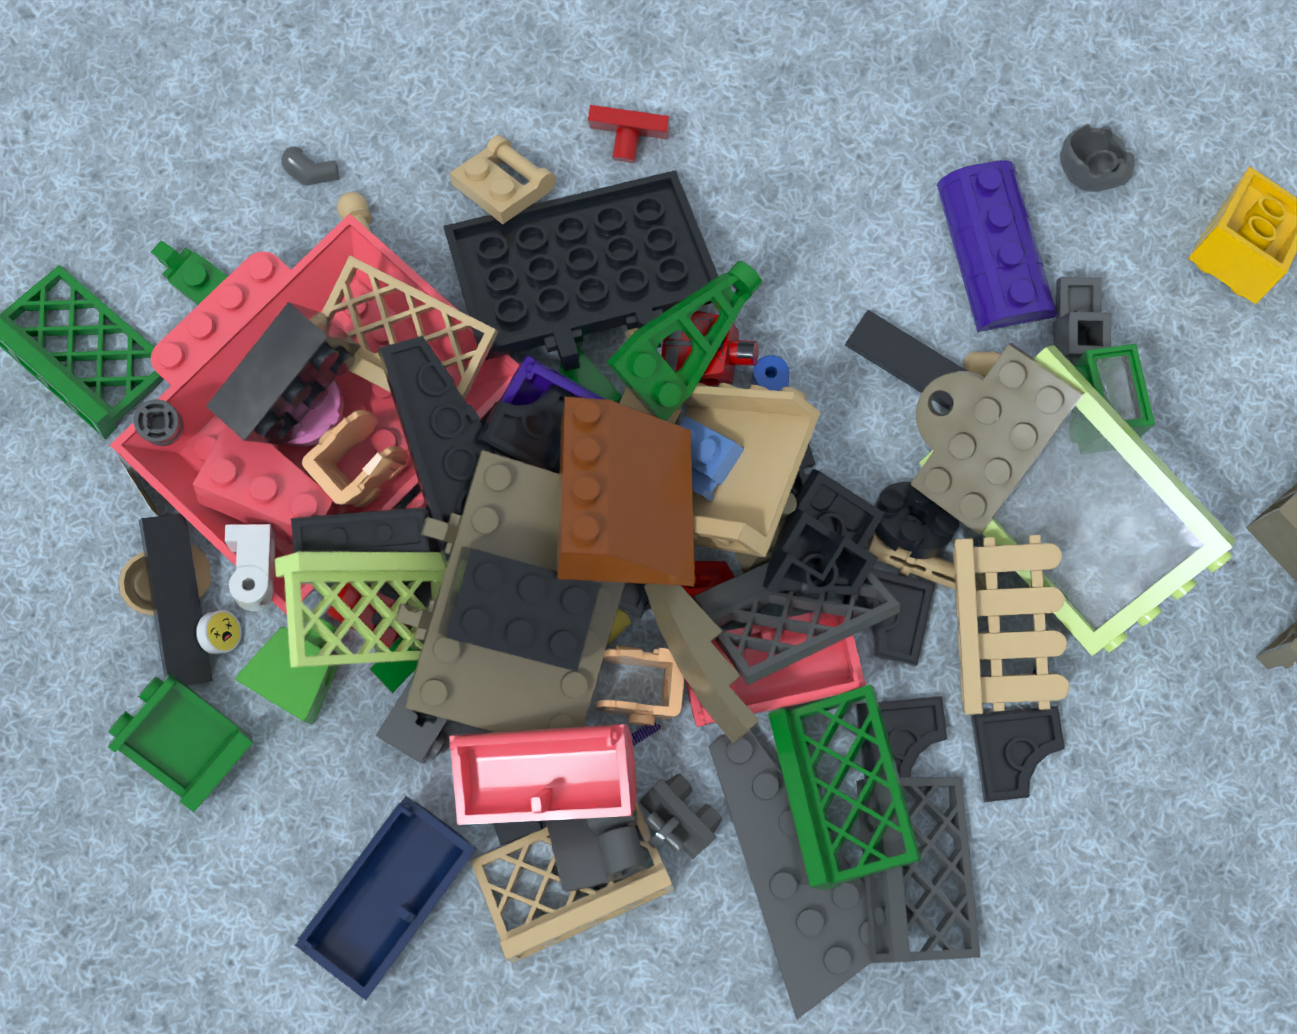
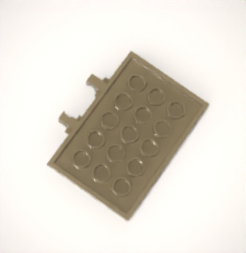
M482 450L480 451L462 515L451 513L449 523L429 517L425 519L421 535L447 542L444 553L450 555L436 601L430 600L427 610L400 603L395 620L397 622L417 627L415 638L424 640L405 702V708L493 732L584 726L625 582L594 581L601 583L577 671L448 639L438 633L462 546L557 571L560 474Z

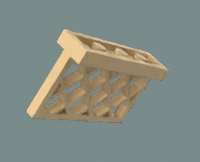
M350 255L322 311L328 318L333 320L336 313L349 309L355 330L346 333L351 338L357 337L361 346L353 355L355 361L349 371L389 392L390 388L379 353L375 354L370 351L365 336L366 333L385 327L389 343H398L392 324L412 317L418 337L423 336L427 343L449 335L455 357L441 363L445 368L458 364L462 380L457 389L463 398L466 399L499 332ZM357 269L369 275L373 292L354 298L350 283ZM379 280L389 284V286L381 288ZM400 290L405 293L410 310L390 317L383 296ZM414 298L426 304L417 307ZM376 299L382 320L362 326L356 306ZM433 309L440 310L446 329L426 335L419 314ZM451 317L463 323L453 326ZM471 327L483 332L484 335L477 349L462 355L456 333ZM471 359L468 367L466 368L465 361Z
M637 801L638 819L634 821L635 828H639L644 842L639 840L640 847L649 851L654 866L615 883L616 881L608 882L607 887L597 892L589 888L571 891L567 904L557 910L541 904L550 879L561 884L559 876L553 874L556 867L554 854L547 871L524 863L531 845L540 841L551 845L547 827L471 860L499 934L500 945L506 960L515 963L674 891L657 848H653L648 843L652 836ZM522 850L518 860L509 857V855ZM500 859L516 865L506 889L490 884L484 866ZM522 868L544 877L534 901L512 892ZM493 891L503 895L499 905ZM579 891L588 894V896L575 901ZM512 898L532 906L525 924L508 931L503 913L509 899ZM538 909L548 913L534 919Z

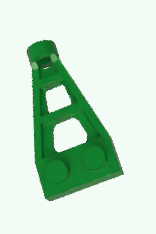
M737 261L727 273H723L635 331L606 363L652 416L667 421L692 394L743 305L762 285V279L748 264ZM730 285H732L736 289L735 292L731 290ZM711 301L718 310L719 317L708 333L703 336L690 318L706 302ZM682 330L692 342V350L683 367L678 371H673L657 352V348L664 338L675 331Z

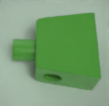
M320 617L318 618L333 634L337 630L335 626ZM282 626L238 673L235 680L303 722L313 725L339 665L291 668L288 628ZM312 627L304 636L305 656H317L327 643Z

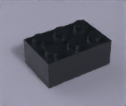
M288 302L206 407L244 441L282 445L298 434L302 427L300 421L308 411L317 408L328 395L327 388L333 380L351 368L355 361L353 355L361 346L324 313Z
M462 546L438 633L448 639L577 671L601 583L586 580L557 579V571Z

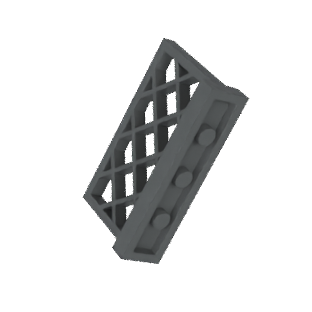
M769 562L694 596V601L722 630L715 641L747 685L900 613V603L871 570L857 594L851 596L849 605L826 601L828 592L821 593L817 600L796 596V593L799 591H769L763 587ZM859 595L877 598L882 604L874 609L856 607ZM771 604L784 606L781 617L760 614L759 610ZM791 608L815 611L812 622L788 619ZM822 613L845 617L844 623L836 627L820 625L819 621ZM735 621L747 623L743 635L724 632L722 627ZM754 625L777 629L774 640L750 637ZM784 630L808 634L806 641L798 645L781 643ZM746 648L769 652L766 660L752 667L749 666L743 657Z
M880 776V778L887 781L886 776ZM899 777L902 788H905L916 800L908 812L916 841L921 845L919 847L921 859L928 852L942 868L932 882L917 868L921 861L865 876L872 963L981 958L962 777ZM869 778L856 781L857 797H859ZM877 782L865 806L884 816L893 800L890 789ZM938 787H949L950 806L944 814L929 800ZM919 788H926V789H925V790L923 791V793H922ZM922 808L937 822L927 837L912 822ZM862 810L859 814L861 841L869 845L881 821ZM895 813L892 822L898 824L899 821ZM888 826L876 850L888 857L903 854L900 851L899 841L902 833ZM944 830L954 840V852L948 859L934 845ZM873 855L869 863L876 862L882 859ZM948 875L958 883L959 896L953 905L938 890ZM910 876L925 890L915 906L905 898L904 884ZM932 898L946 912L936 929L921 914ZM953 921L963 929L965 949H955L943 937ZM916 922L930 937L920 951L910 952L908 931ZM936 945L942 949L933 951Z

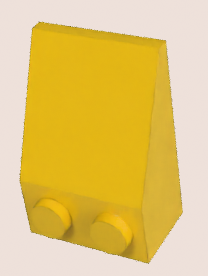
M1249 166L1199 237L1188 259L1194 262L1204 273L1213 275L1229 286L1236 295L1245 297L1256 305L1288 272L1297 253V197Z

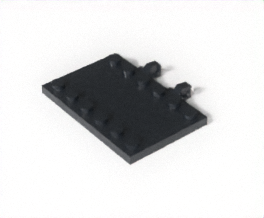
M676 170L532 204L504 224L500 223L493 216L486 215L443 226L468 315L499 331L485 360L545 345L547 353L558 352L564 372L580 368V361L575 343L583 342L584 335L626 325L627 330L640 329L719 277ZM711 301L706 302L704 305L711 304ZM472 327L478 347L484 333Z

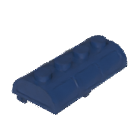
M405 796L401 803L397 804L298 937L295 946L366 1001L477 848L432 812Z

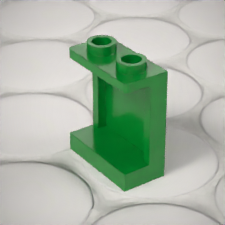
M169 672L163 680L155 676L138 696L144 702L133 715L125 711L111 726L108 733L114 737L110 740L108 748L113 752L120 751L180 796V803L192 812H195L252 745L253 739L239 725Z

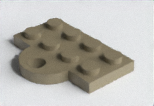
M1013 343L1006 346L986 377L973 372L958 371L936 378L924 389L916 407V423L919 433L925 443L934 451L910 485L979 535L982 534L1085 393ZM939 390L948 392L953 399V408L948 414H940L933 407V396Z

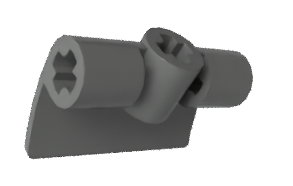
M636 805L632 816L546 820L561 887L565 892L616 881L646 869L634 821L638 819Z

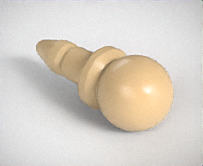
M357 192L343 194L337 202L339 217L343 220L350 213L370 231L368 224L371 223L372 217L368 211L369 205L365 197Z

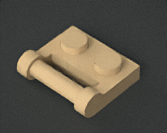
M502 135L494 136L488 142L486 149L449 173L454 187L502 224L548 194L556 183V176L546 168L535 166L512 148L511 142ZM504 161L530 182L523 186L497 165Z

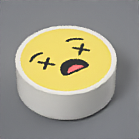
M226 610L209 612L199 620L196 634L200 646L206 652L221 654L230 652L238 646L242 630L240 622L234 614Z

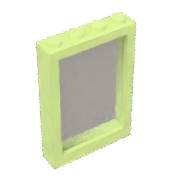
M1055 345L1044 348L1035 359L1085 394L982 534L986 538L995 537V546L1028 544V535H1040L1041 543L1054 544L1061 550L1062 560L1060 564L1054 569L1042 570L1043 587H1055L1063 593L1064 605L1054 614L1093 656L1102 648L1107 653L1117 648L1128 638L1124 631L1135 622L1143 627L1153 620L1162 611L1158 605L1170 595L1175 600L1184 596L1197 584L1193 577L1203 569L1207 568L1212 573L1225 564L1233 556L1228 550L1232 548L1235 538ZM934 450L919 462L922 467ZM1030 570L1016 571L1031 587Z

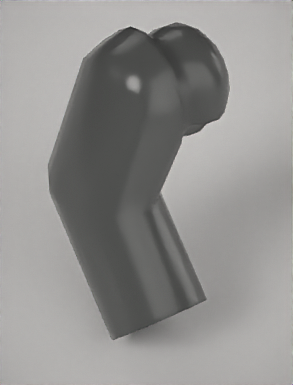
M289 147L282 155L281 164L285 172L302 185L308 186L340 180L336 160L314 163L298 147Z

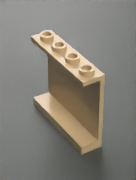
M698 382L692 394L683 402L689 406L685 416L744 448V451L723 484H718L712 495H714L712 501L692 491L694 545L766 557L820 415V411L806 401L807 396L803 392L791 387H783L781 391L768 390L758 385H751L749 389H742L726 383H720L719 387H709Z

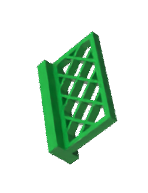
M60 265L0 313V347L105 440L117 428L115 423L164 380L156 371L149 376H134V359L151 358L155 347ZM60 280L70 287V300L48 301L49 291ZM77 294H79L84 300H77ZM95 308L99 312V325L76 326L77 309ZM69 310V326L47 327V312ZM25 311H39V327H20L14 320ZM106 319L113 325H106ZM124 333L128 337L127 350L105 351V334ZM76 335H98V350L75 352ZM38 336V342L34 340L32 337ZM46 336H68L67 352H48L45 349ZM134 343L142 350H134ZM105 360H127V376L104 377ZM67 361V368L61 362ZM75 361H97L96 377L78 378L74 375ZM104 386H126V396L112 408L103 400ZM89 387H96V393Z
M871 684L792 710L782 708L768 713L810 887L828 890L839 887L841 883L922 861L874 686ZM865 699L869 714L861 729L842 720L851 703ZM838 708L834 715L827 712L829 710ZM819 713L832 719L820 742L808 736L804 718ZM839 724L858 734L846 757L827 747ZM872 726H873V729H874V733H875L876 738H874V737H872V736L869 735V732H870ZM865 739L877 744L881 755L872 772L853 762ZM810 743L816 746V749L813 754ZM824 752L842 761L830 785L818 778L816 770ZM850 767L869 777L857 800L838 790ZM883 770H885L887 781L880 778ZM877 782L890 789L893 799L884 816L865 806ZM821 786L827 789V792L824 795V797L821 790ZM835 794L854 805L842 828L830 822L827 809ZM862 810L881 821L869 845L850 834ZM895 813L897 814L899 825L892 822ZM888 826L902 833L907 853L888 857L876 850ZM832 830L839 833L835 841ZM847 838L865 849V852L857 867L842 871L838 853ZM873 855L882 859L876 862L869 863Z

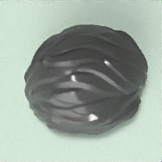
M1089 124L1078 127L1064 139L1060 152V163L1068 180L1084 191L1099 192L1125 185L1129 182L1133 173L1134 155L1126 151L1125 143L1112 133L1111 127L1108 126L1091 128Z

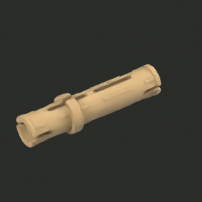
M875 532L872 534L866 550L877 556V561L898 568L899 574L908 576L911 573L955 590L953 561L938 556L929 559L911 558L909 556L912 552L898 547L897 551H894L887 547ZM975 573L976 590L986 589L984 573Z

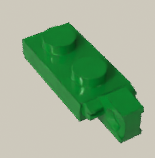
M161 240L151 251L167 267L162 275L171 286L197 305L228 277L198 253L192 252L186 247L179 254Z

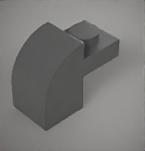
M1060 277L1056 280L1057 316L1056 321L1053 322V343L1066 358H1080L1086 350L1111 347V313L1101 312L1102 277Z

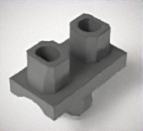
M677 774L665 782L660 779L639 802L650 813L645 821L656 831V834L648 843L655 848L664 840L674 852L682 847L694 859L717 838L714 832L721 823L722 817L712 806L707 804L695 814L683 802L693 790L691 784L681 774Z

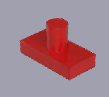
M590 105L588 123L591 129L616 132L612 155L613 160L635 163L639 136L668 140L669 116Z

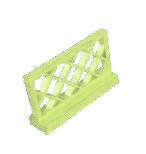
M297 552L276 558V577L285 578L291 668L418 660L423 644L415 638L417 627L413 626L409 630L403 623L397 622L395 618L400 603L406 604L407 602L410 606L427 610L413 594L421 582H431L432 600L436 601L445 572L441 552ZM403 582H410V583H409V584L407 585V587H406ZM325 583H334V584H333V586H332L331 588H329ZM346 583H350L362 595V598L352 610L337 596ZM365 583H372V585L368 587ZM384 583H389L400 595L390 609L376 595ZM301 584H311L323 596L312 612L302 602ZM329 604L345 619L334 634L318 619ZM368 604L383 617L373 632L358 618ZM389 625L403 638L394 652H391L379 640ZM351 626L366 640L356 654H352L340 641ZM311 627L327 642L317 656H305L304 636ZM411 646V648H412L414 651H407V650H408V648ZM373 648L377 653H369V652H370L371 649ZM334 649L338 655H330V653Z

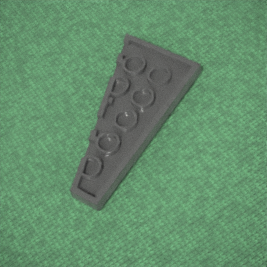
M751 730L735 743H732L725 734L709 746V750L795 1018L798 1020L872 962L865 885L858 878L841 883V886L828 890L810 887L783 773ZM839 851L838 857L842 871L851 869L852 867Z

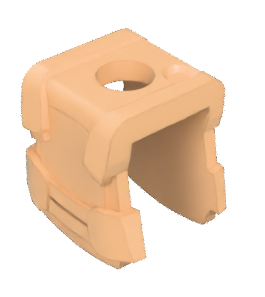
M354 411L337 426L326 431L319 439V444L307 453L302 460V465L337 504H352L359 508L367 506L380 496L378 494L381 491L379 487L388 478L392 481L407 466L406 461L410 458L409 454L402 447H387L368 462L360 475L352 483L338 469L335 464L353 446L371 434L379 423L378 419L369 411Z
M615 645L614 649L604 651L602 662L664 668L661 706L618 700H600L596 702L597 711H603V713L627 715L629 716L628 723L654 726L655 719L667 720L680 714L684 676L669 649L659 647V650L654 649L653 653L643 652L641 648Z

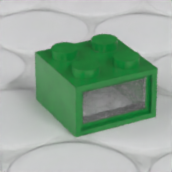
M1137 344L1086 350L1074 364V367L1141 438L1155 425ZM1075 406L1072 410L1073 419L1069 422V433L1072 442L1079 444L1080 454L1116 450Z

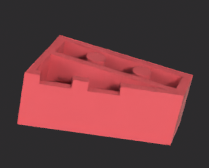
M225 425L193 482L198 503L247 524H270L276 536L292 543V517L335 514L334 501L328 494L271 443L244 441L227 425Z

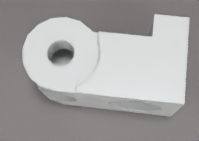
M270 524L226 525L225 543L231 552H237L236 571L229 581L230 593L243 609L253 612L262 610L271 602L274 593L276 534Z

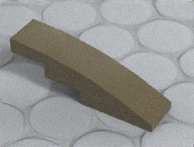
M646 584L644 588L657 625L679 670L705 710L730 741L735 743L760 720L729 687L741 675L712 644L722 630L681 585Z

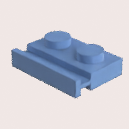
M685 416L679 426L691 430L692 491L712 501L714 495H712L718 484H723L744 451V448Z

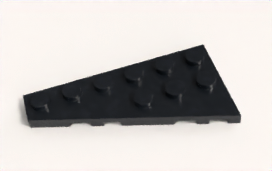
M423 336L383 346L377 350L429 517L449 523L451 513L462 515L480 451L483 450L499 456H506L477 441L484 427L479 421L480 417L458 391L452 377ZM437 539L446 568L450 555L444 553L447 542Z

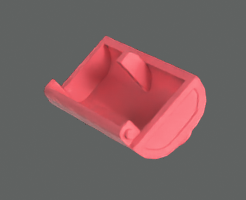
M814 612L792 616L788 619L811 623ZM822 613L819 624L836 627L844 623L845 617ZM754 625L750 637L773 641L777 629ZM745 627L724 632L743 635ZM784 630L781 643L798 645L806 641L808 634ZM852 635L754 683L747 685L740 676L729 687L754 714L833 697L866 686L854 636ZM714 640V641L712 642V644L718 649V651H719V652L728 660V662L733 666V664H732V663L730 662V660L727 658V656L725 655V653L722 651V649L719 647V645H718V644L716 643V641ZM746 648L743 658L752 667L766 660L769 652ZM684 678L695 726L700 727L716 723L702 706Z
M627 724L449 736L458 825L633 815L636 805L637 784L633 742Z

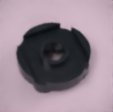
M898 482L887 486L882 490L875 502V507L885 513L875 529L879 539L894 551H897L898 547L912 552L909 557L915 559H929L943 553L959 527V520L911 486L912 482ZM911 515L920 520L921 525L915 520L909 521L907 519V516Z

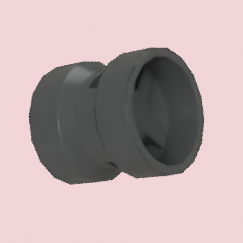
M153 399L146 401L138 407L134 414L135 430L142 438L153 445L163 447L172 445L183 434L184 422L181 414L164 400Z

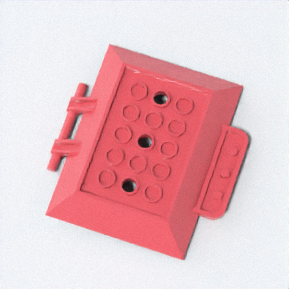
M350 213L292 269L270 252L262 251L250 255L155 346L151 354L152 366L171 385L157 400L166 401L181 414L184 430L178 441L164 447L153 445L138 434L133 422L110 444L132 468L235 566L237 552H231L225 543V526L244 525L247 523L198 503L193 487V482L226 425L206 405L285 305L291 302L322 313L350 255L455 308ZM357 269L350 283L354 298L373 292L369 275ZM379 280L381 288L389 286V284ZM398 290L383 296L390 317L410 310L404 292ZM414 298L417 307L426 304ZM376 299L356 306L362 326L382 320ZM349 309L335 314L332 321L345 333L355 330ZM433 309L419 314L426 335L446 329L440 310ZM412 317L392 324L397 342L418 337ZM451 317L453 326L463 323ZM385 327L365 334L369 349L375 354L378 353L377 349L390 345ZM472 327L456 333L462 355L477 349ZM449 335L428 343L441 362L455 357ZM357 337L352 338L354 341H356V342L359 344ZM509 355L484 360L465 399L468 405H471L480 417L479 421L493 408L495 402L500 400L519 366ZM471 359L465 361L466 368L468 367ZM458 364L445 369L452 377L456 388H458L462 377ZM349 370L343 375L337 376L335 379L340 385L344 397L343 417L347 418L354 411L365 410L371 412L379 421L371 434L353 446L335 464L346 478L352 483L360 475L368 462L387 447H402L410 456L391 392ZM284 443L282 445L272 444L316 482L303 467L302 460L318 444L308 447L289 446ZM411 456L406 461L407 466L392 481L388 478L379 487L381 489L378 493L380 496L363 508L355 507L352 504L341 505L334 502L335 514L394 509L419 484ZM422 491L405 508L426 507ZM276 536L275 559L293 554V543ZM275 569L274 593L271 601L287 615L285 578L276 577ZM301 584L302 602L315 589L311 584Z

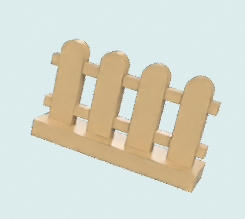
M1028 535V544L995 546V537L983 538V546L973 547L972 538L952 539L961 700L964 714H983L982 703H992L993 711H1005L1004 702L1038 701L1039 710L1050 709V701L1065 698L1070 689L1069 683L1064 676L1058 673H1048L1047 658L1063 654L1067 647L1065 636L1057 630H1046L1045 613H1055L1064 605V595L1059 589L1051 586L1043 587L1042 571L1054 569L1060 564L1062 560L1061 550L1054 544L1041 543L1040 535ZM1030 570L1031 587L998 589L997 572ZM975 573H985L986 589L976 590ZM1033 614V630L1000 632L999 615ZM977 616H987L988 632L978 633ZM1035 658L1036 674L1003 675L1002 659ZM990 659L991 675L981 676L980 660Z

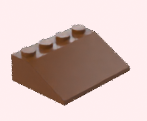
M565 397L560 444L557 579L694 586L691 430L611 400Z

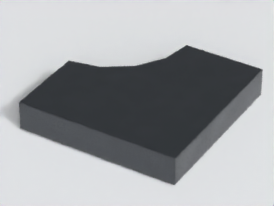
M550 384L540 398L528 405L516 406L503 401H497L477 441L512 460L559 474L565 397H580L556 384Z
M872 568L873 574L900 603V613L870 627L875 640L874 656L916 667L919 661L935 584ZM845 595L843 604L849 605L852 595ZM861 595L858 596L856 607L874 609L882 605L877 598Z
M942 696L879 702L899 777H911V769L919 754L931 744L947 740ZM867 703L855 705L858 729H861L869 714ZM872 726V728H871V730H870V732H869V735L872 736V737H874V738H876L875 733H874V729H873V726ZM865 739L860 748L862 766L872 772L881 755L878 745ZM883 770L880 776H886L885 770Z
M1052 706L1050 709L1045 710L1034 708L971 716L984 802L1029 798L1030 779L1036 766L1049 754L1065 749L1058 706Z

